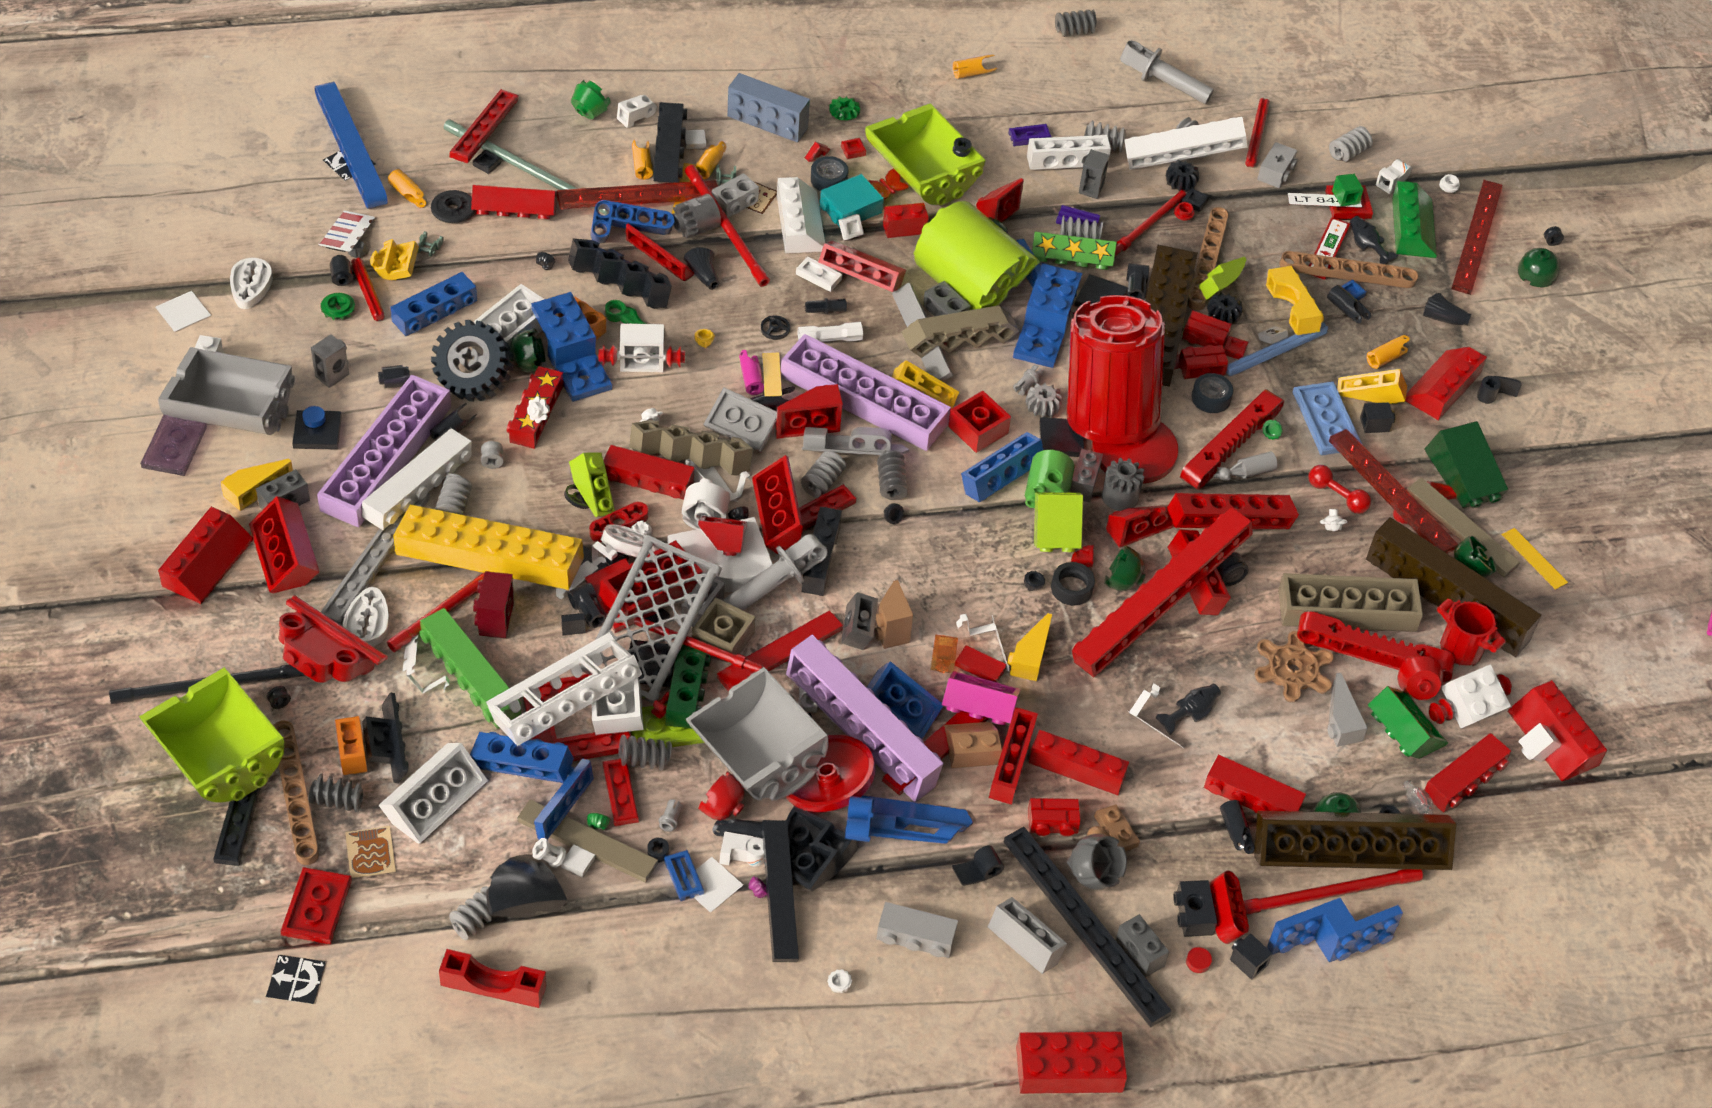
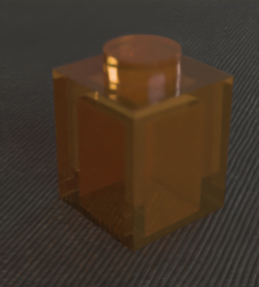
M935 634L930 670L940 673H952L954 671L958 644L957 637Z

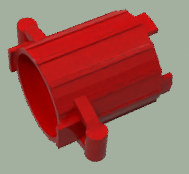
M1446 599L1437 608V612L1447 622L1440 641V648L1454 655V664L1475 666L1481 660L1486 649L1495 653L1505 644V639L1501 637L1497 631L1498 628L1495 627L1494 614L1488 607L1477 602L1465 601L1460 603V600L1453 602L1451 599ZM1493 638L1496 639V640H1494L1491 644H1489V642H1490Z

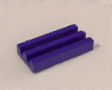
M1047 124L1009 128L1008 131L1009 136H1011L1010 139L1013 141V147L1029 145V139L1052 138Z
M1062 205L1056 223L1061 225L1064 216L1065 222H1067L1069 217H1072L1073 223L1076 222L1077 218H1080L1081 224L1088 219L1089 226H1091L1093 221H1096L1098 226L1100 215Z

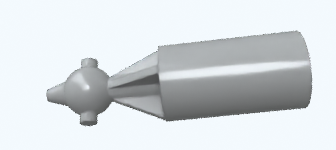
M1272 451L1238 460L1237 464L1230 469L1220 467L1219 471L1214 474V478H1220L1221 480H1229L1230 476L1248 478L1277 469V459Z

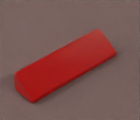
M626 224V240L682 281L685 282L694 276L693 271L633 226Z

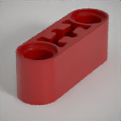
M1226 870L1211 880L1209 885L1217 919L1216 934L1223 943L1230 944L1249 931V924L1239 879L1232 871Z

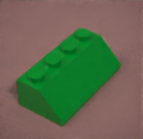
M1397 181L1392 197L1396 254L1436 258L1432 198L1418 183Z

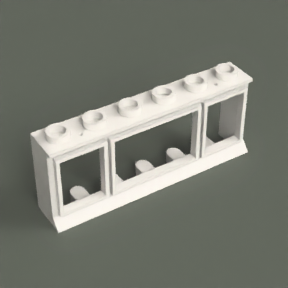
M609 632L486 701L495 723L518 746L641 676L642 673L635 656L631 655L616 642ZM611 647L614 656L619 660L600 669L598 666L603 662L600 652ZM580 664H583L592 673L589 677L547 701L542 702L540 700L541 693L538 687L550 682L553 688H561L562 682L559 675L568 670L578 678L582 675ZM524 696L534 708L510 720L500 709L508 705L514 713L519 712L521 706L518 699Z

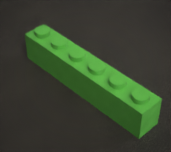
M445 608L420 620L421 631L419 633L424 643L431 645L436 658L443 660L448 673L455 675L463 691L467 690L472 703L482 709L487 722H492L499 729L500 727L495 723L486 701L508 690L509 687ZM508 705L500 709L510 720L522 715L521 709L519 712L514 713Z

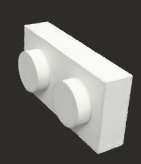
M807 257L796 268V275L830 292L842 280L841 273L818 263V261Z

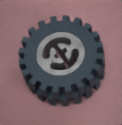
M465 320L464 326L460 322L454 323L455 329L453 330L447 327L444 330L447 335L444 338L439 335L436 339L440 343L439 347L433 345L432 351L436 354V356H431V363L436 366L432 370L438 377L437 380L462 400L465 398L474 402L475 397L479 401L486 400V394L491 398L496 395L494 392L496 388L502 391L505 388L502 384L503 380L509 382L511 378L507 371H513L514 366L510 362V360H513V354L509 351L511 348L504 338L488 324L485 325L482 321L476 320V324L471 320ZM468 347H481L484 354L481 356L475 349L472 348L471 351ZM461 363L467 370L470 371L471 368L474 372H461L458 365Z

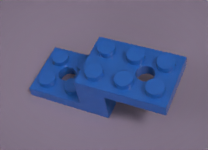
M1042 263L1027 304L1024 325L1017 341L1013 358L1054 368L1069 324L1071 308L1082 273ZM1052 284H1059V285H1061V286H1060V287H1056V286H1053ZM1034 344H1041V345H1043V346H1042V347H1036V346H1034Z
M572 292L531 303V309L548 339L547 356L554 369L563 372V386L571 401L574 402L612 390V383L596 355V336ZM561 313V314H563L564 316H563V317H558V316H556L555 314ZM585 375V376H588L589 378L586 379V380H583V379H581V378H579V377Z
M1337 898L1277 921L1267 948L1273 954L1279 952L1286 953L1296 945H1306L1315 939L1329 963L1337 959L1342 961L1355 952L1359 951L1362 953L1369 950L1373 945L1378 943L1386 944L1391 941L1396 928L1399 926L1403 912L1399 905L1355 921L1342 899Z

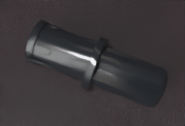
M824 298V300L807 301L804 307L806 313L824 312L828 314L829 312H846L847 301L845 298Z

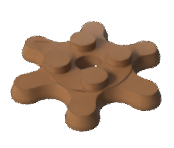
M1297 631L1289 633L1288 643L1284 646H1277L1266 639L1258 642V652L1268 659L1269 664L1257 668L1254 674L1255 678L1262 684L1273 681L1277 685H1282L1286 701L1290 703L1297 701L1301 695L1300 690L1307 689L1308 687L1320 694H1324L1331 689V681L1319 672L1320 667L1327 666L1333 661V654L1325 649L1317 652L1307 650L1304 642L1298 639ZM1288 665H1296L1299 668V670H1295V672H1293V670L1290 669Z

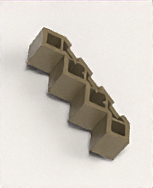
M999 305L917 319L901 333L910 351L922 358L936 346L950 353L964 341H967L977 349L992 336L1004 344L1017 334L1019 329L1011 314Z
M654 420L632 423L629 447L634 451L648 455L660 453L667 460L674 462L690 459L700 469H709L710 467L720 465L730 475L735 476L745 471L750 472L753 448L741 438L732 437L731 440L719 438L717 433L702 431L701 434L689 432L688 427L673 424L671 428L659 426V421Z

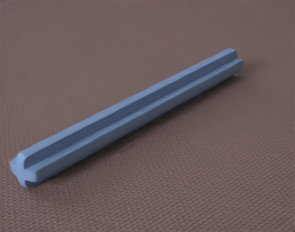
M1323 322L1321 323L1320 332L1302 335L1294 334L1228 364L1226 373L1228 376H1233L1327 334L1328 326Z

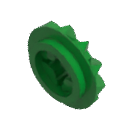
M839 96L837 99H832L831 104H829V112L836 119L852 120L860 114L859 102H855L854 98L848 99L847 96L845 98Z
M345 293L329 294L322 300L320 305L321 312L324 313L325 317H331L333 321L336 318L343 320L344 316L350 317L351 312L355 311L354 299ZM336 303L337 305H339L341 309L337 310V308L335 307Z

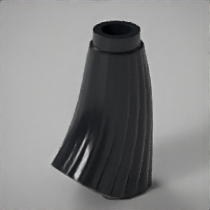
M693 248L684 255V261L710 290L717 288L720 282L713 267L715 253L708 248Z
M1436 293L1428 298L1423 312L1425 317L1454 325L1468 326L1471 317L1470 313L1449 302L1441 293Z

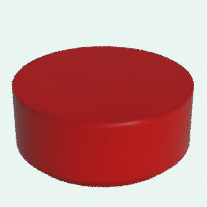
M1201 947L1192 948L1186 958L1187 967L1195 973L1208 971L1212 962V956L1209 951Z

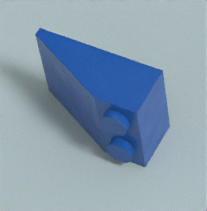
M891 661L877 670L866 687L870 688L874 692L875 697L882 704H886L891 709V712L899 720L904 721L908 729L921 739H923L944 706Z

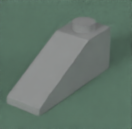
M1341 672L1336 674L1332 685L1328 723L1329 737L1339 747L1362 742L1368 729Z

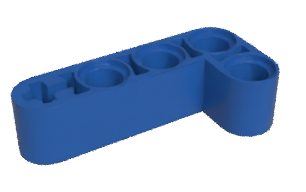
M601 200L594 209L590 233L591 239L598 243H604L608 240L611 226L626 228V224H630L638 231L666 235L672 230L674 216L668 211ZM605 209L609 214L601 215L598 211ZM626 213L629 218L622 219L618 214ZM645 216L649 219V222L643 223L639 220V217ZM662 220L666 221V226L662 225ZM601 228L605 231V234L599 235L595 230Z

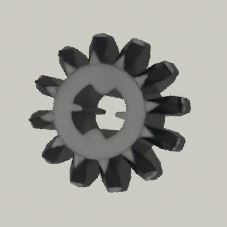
M1177 160L1176 163L1171 162L1165 175L1167 185L1171 186L1172 190L1178 189L1188 192L1191 188L1194 189L1200 177L1198 167L1194 166L1193 162L1187 163L1186 160L1184 162Z
M1220 292L1219 295H1213L1207 306L1208 316L1230 324H1236L1243 312L1242 301L1237 300V296H1230V293L1224 295Z

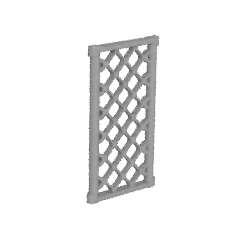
M645 535L642 541L643 546L596 639L609 632L616 642L625 637L631 639L633 648L627 651L629 653H636L639 660L638 665L642 668L644 678L640 679L639 683L646 682L649 688H651L649 693L641 690V697L654 703L655 700L659 699V692L715 577H719L722 568L657 540L650 535ZM656 546L667 551V553L656 556L651 548ZM673 554L687 560L688 562L677 565L674 561ZM669 556L673 567L661 570L657 560ZM644 562H654L658 572L646 576L641 568ZM694 564L708 569V573L697 574ZM685 566H691L695 575L685 580L681 579L678 570ZM675 571L679 581L667 585L663 574ZM659 576L663 587L650 590L647 580ZM696 580L699 586H701L698 593L687 594L684 584ZM634 582H644L648 592L636 596L631 588ZM681 586L685 595L675 600L671 599L668 590ZM665 591L669 601L656 605L653 595ZM648 596L652 600L653 607L642 611L638 606L637 600ZM685 600L691 607L687 614L679 615L676 613L674 604ZM624 602H634L638 612L625 616L621 608ZM671 606L675 614L674 617L662 620L658 610ZM655 611L659 622L649 626L646 625L643 615ZM634 617H640L643 627L631 631L627 621ZM677 621L681 628L677 635H668L664 624ZM614 622H624L628 632L620 636H614L611 628ZM661 626L665 636L652 640L648 630ZM640 632H646L649 642L636 646L632 636ZM666 641L671 648L667 655H657L654 645ZM648 646L651 647L655 656L649 660L642 661L638 650ZM600 652L601 657L603 659L602 663L605 665V667L607 666L608 660L616 658L614 655L605 657L603 653ZM653 661L657 662L660 667L657 676L646 675L644 665ZM580 664L582 672L592 675L583 664Z

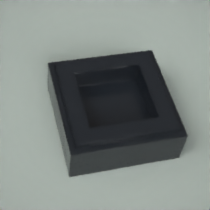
M484 150L473 160V166L487 174H490L501 164V158L487 150Z
M1191 188L1182 202L1190 203L1195 211L1200 212L1207 203L1209 195Z
M584 613L561 615L562 636L586 633Z

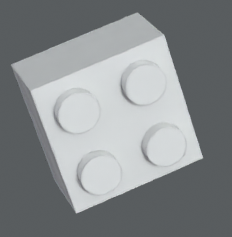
M638 677L591 704L592 722L596 735L643 730L641 687Z

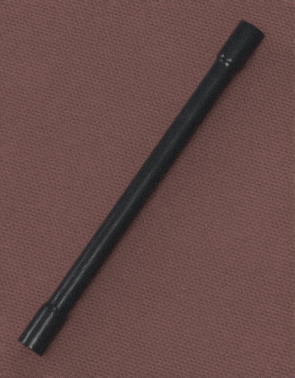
M289 664L231 674L238 684L305 676ZM205 678L109 690L111 704L131 702L136 699L188 692L189 687Z

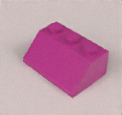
M953 671L948 679L942 705L947 706L946 709L952 712L960 713V710L970 712L969 716L983 719V716L992 718V722L996 724L1006 725V722L1011 723L1021 689Z

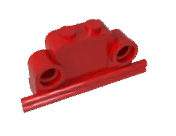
M296 595L286 601V605L296 612L285 613L279 619L278 639L284 645L283 660L312 680L324 683L334 678L341 682H348L359 675L368 674L374 670L375 664L379 665L388 658L387 655Z

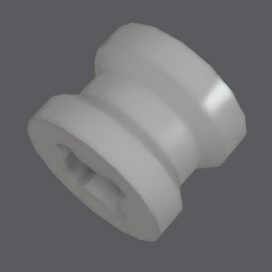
M496 441L485 442L481 446V464L490 469L499 468L503 464L502 444Z

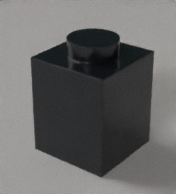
M1389 402L1364 403L1360 415L1364 433L1390 432L1392 423H1395V412L1391 410Z
M1249 934L1245 939L1239 938L1233 944L1230 961L1252 980L1269 965L1273 953L1252 934Z

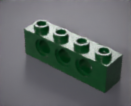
M682 645L676 657L666 709V726L692 729L687 723L686 718L702 708V706H699V702L704 701L705 688H702V684H707L708 670H705V667H710L711 655L687 645Z

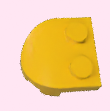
M391 239L384 242L385 247L379 252L376 250L373 252L370 263L377 274L385 280H396L412 276L419 245L416 241L397 245Z

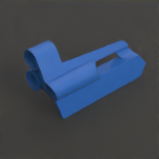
M865 795L861 797L850 796L845 839L870 842V836L947 844L958 831H965L973 824V821L968 812L963 809ZM908 825L937 828L938 830L935 834L903 829Z

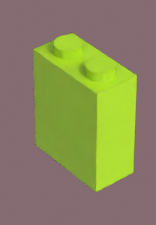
M1035 492L1034 546L1040 548L1041 552H1053V548H1062V552H1075V548H1081L1083 495L1081 493Z

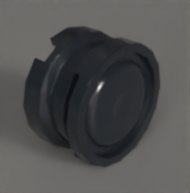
M1233 552L1216 567L1225 587L1241 582L1249 572L1247 564L1243 562L1242 557L1237 552Z

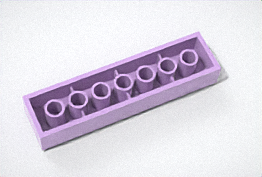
M806 334L798 340L781 360L782 378L807 391L816 386L838 384L844 410L880 428L887 429L895 436L925 451L931 447L948 426L951 407Z
M411 375L318 492L320 511L359 528L365 520L362 517V501L405 467L430 436V430L450 410V390Z
M811 635L791 649L786 675L799 688L801 687L806 692V695L847 736L862 741L870 749L874 762L900 785L904 782L908 783L917 776L916 779L904 788V792L914 802H917L936 787L943 766L940 757L936 753L931 752L925 746L923 740L915 736L908 729L906 723L899 720L886 704H882L875 697L874 692L870 688H866L859 681L857 675L850 672L843 665L842 661L826 648V645L821 640H817Z

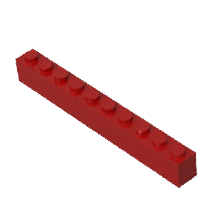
M1232 507L1225 513L1220 514L1210 527L1208 526L1202 531L1200 536L1194 541H1190L1181 553L1173 556L1163 569H1159L1155 573L1153 578L1147 583L1142 584L1138 591L1125 599L1115 612H1111L1106 617L1105 621L1099 626L1094 627L1086 638L1075 644L1072 649L1074 663L1094 678L1253 535L1252 522Z

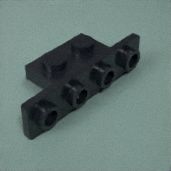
M390 692L382 704L383 718L366 716L362 721L368 761L391 764L393 783H399L403 776L407 774L409 764L405 758L406 745L402 739V722L399 720L398 714L399 703L396 701L395 693Z

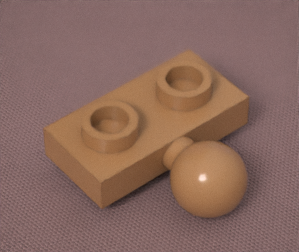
M1116 804L1095 812L1094 818L1100 826L1091 827L1087 836L1091 834H1105L1119 840L1117 845L1124 847L1125 851L1139 846L1140 840Z

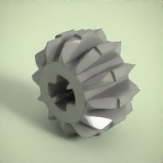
M1036 383L1034 387H1030L1026 396L1028 411L1033 412L1034 417L1037 415L1045 417L1047 415L1052 418L1054 414H1058L1063 400L1060 395V389H1055L1054 384L1047 386L1046 383L1042 386Z

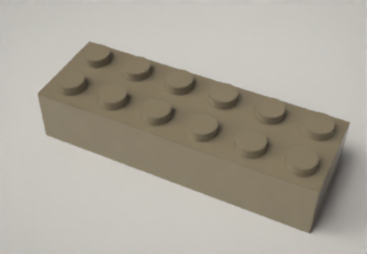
M1283 573L1278 588L1282 626H1298L1300 615L1311 611L1341 620L1346 627L1348 624L1351 625L1352 629L1359 627L1360 629L1417 632L1423 616L1417 579Z

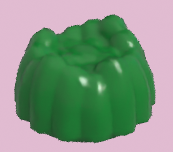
M1277 420L1266 421L1262 428L1265 437L1272 440L1278 439L1283 431L1282 425Z
M590 813L587 816V824L589 827L592 826L593 829L601 828L605 830L611 820L608 816L599 813Z

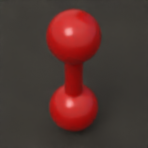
M1316 465L1310 470L1308 475L1310 484L1317 489L1329 487L1346 498L1347 507L1351 512L1362 514L1370 508V495L1361 489L1351 492L1334 481L1333 473L1328 466Z

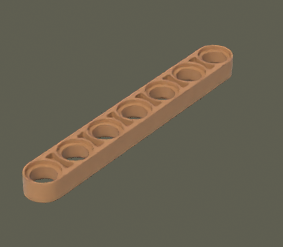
M1221 207L1213 208L1210 212L1187 303L1193 310L1199 311L1206 306L1207 300L1196 285L1208 279L1207 274H1202L1200 270H1206L1210 273L1216 267L1228 219L1227 210ZM1220 215L1223 219H1217L1214 216ZM1210 229H1217L1220 232L1214 233ZM1212 242L1217 246H1209L1207 243ZM1210 256L1213 260H1206L1203 257ZM1199 298L1202 300V302L1197 303L1194 302L1192 299Z
M1294 251L1284 252L1279 262L1280 267L1292 266L1296 273L1345 280L1353 279L1354 281L1402 288H1412L1418 280V273L1414 269ZM1285 259L1293 260L1294 264L1287 263ZM1306 261L1311 262V263H1313L1314 266H1313V267L1307 266V265L1305 264V262H1306ZM1325 264L1331 265L1334 269L1326 268ZM1344 267H1349L1354 272H1348L1344 269ZM1364 270H1370L1373 275L1366 274ZM1384 273H1390L1393 278L1386 277ZM1403 276H1410L1413 280H1406Z
M281 720L273 726L277 731L281 729L290 730L288 735L282 736L284 738V749L291 748L294 750L291 755L282 756L279 763V771L295 854L300 864L311 865L317 861L319 852L294 726L289 721ZM288 768H296L298 770L292 776L284 773ZM294 787L302 790L300 794L295 796L290 795L288 792ZM298 807L306 810L300 816H296L292 812ZM300 828H308L310 830L305 836L296 834ZM305 848L314 850L313 854L308 857L300 855V852Z

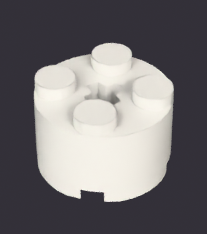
M702 479L700 482L690 485L686 490L681 514L683 515V521L691 528L700 529L698 520L702 516L726 519L730 493L722 487L713 484L709 479Z

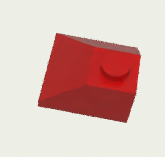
M1019 178L981 197L976 203L977 209L988 218L992 217L1003 222L1020 209L1024 179Z
M702 516L698 520L699 527L717 550L723 551V555L737 556V553L742 552L747 521Z

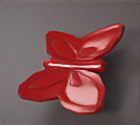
M894 168L886 174V181L883 178L879 180L880 182L869 180L870 184L884 200L891 193L894 194L895 190L901 191L909 188L907 184L900 182V175Z

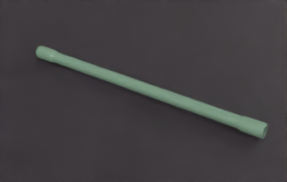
M448 119L444 124V130L457 137H462L467 131L464 126L451 119ZM488 140L481 147L483 150L493 153L509 164L595 209L596 204L600 201ZM605 209L599 210V212L605 215L609 214ZM626 213L618 214L620 218L627 219Z

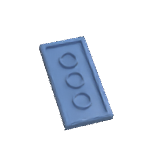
M1334 382L1293 388V395L1321 456L1361 450V440Z

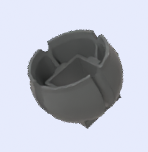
M1091 834L1082 838L1077 843L1076 847L1072 850L1070 858L1067 860V864L1072 869L1073 875L1083 886L1093 890H1104L1120 883L1118 878L1125 875L1127 858L1124 847L1117 845L1119 843L1118 839L1105 834Z

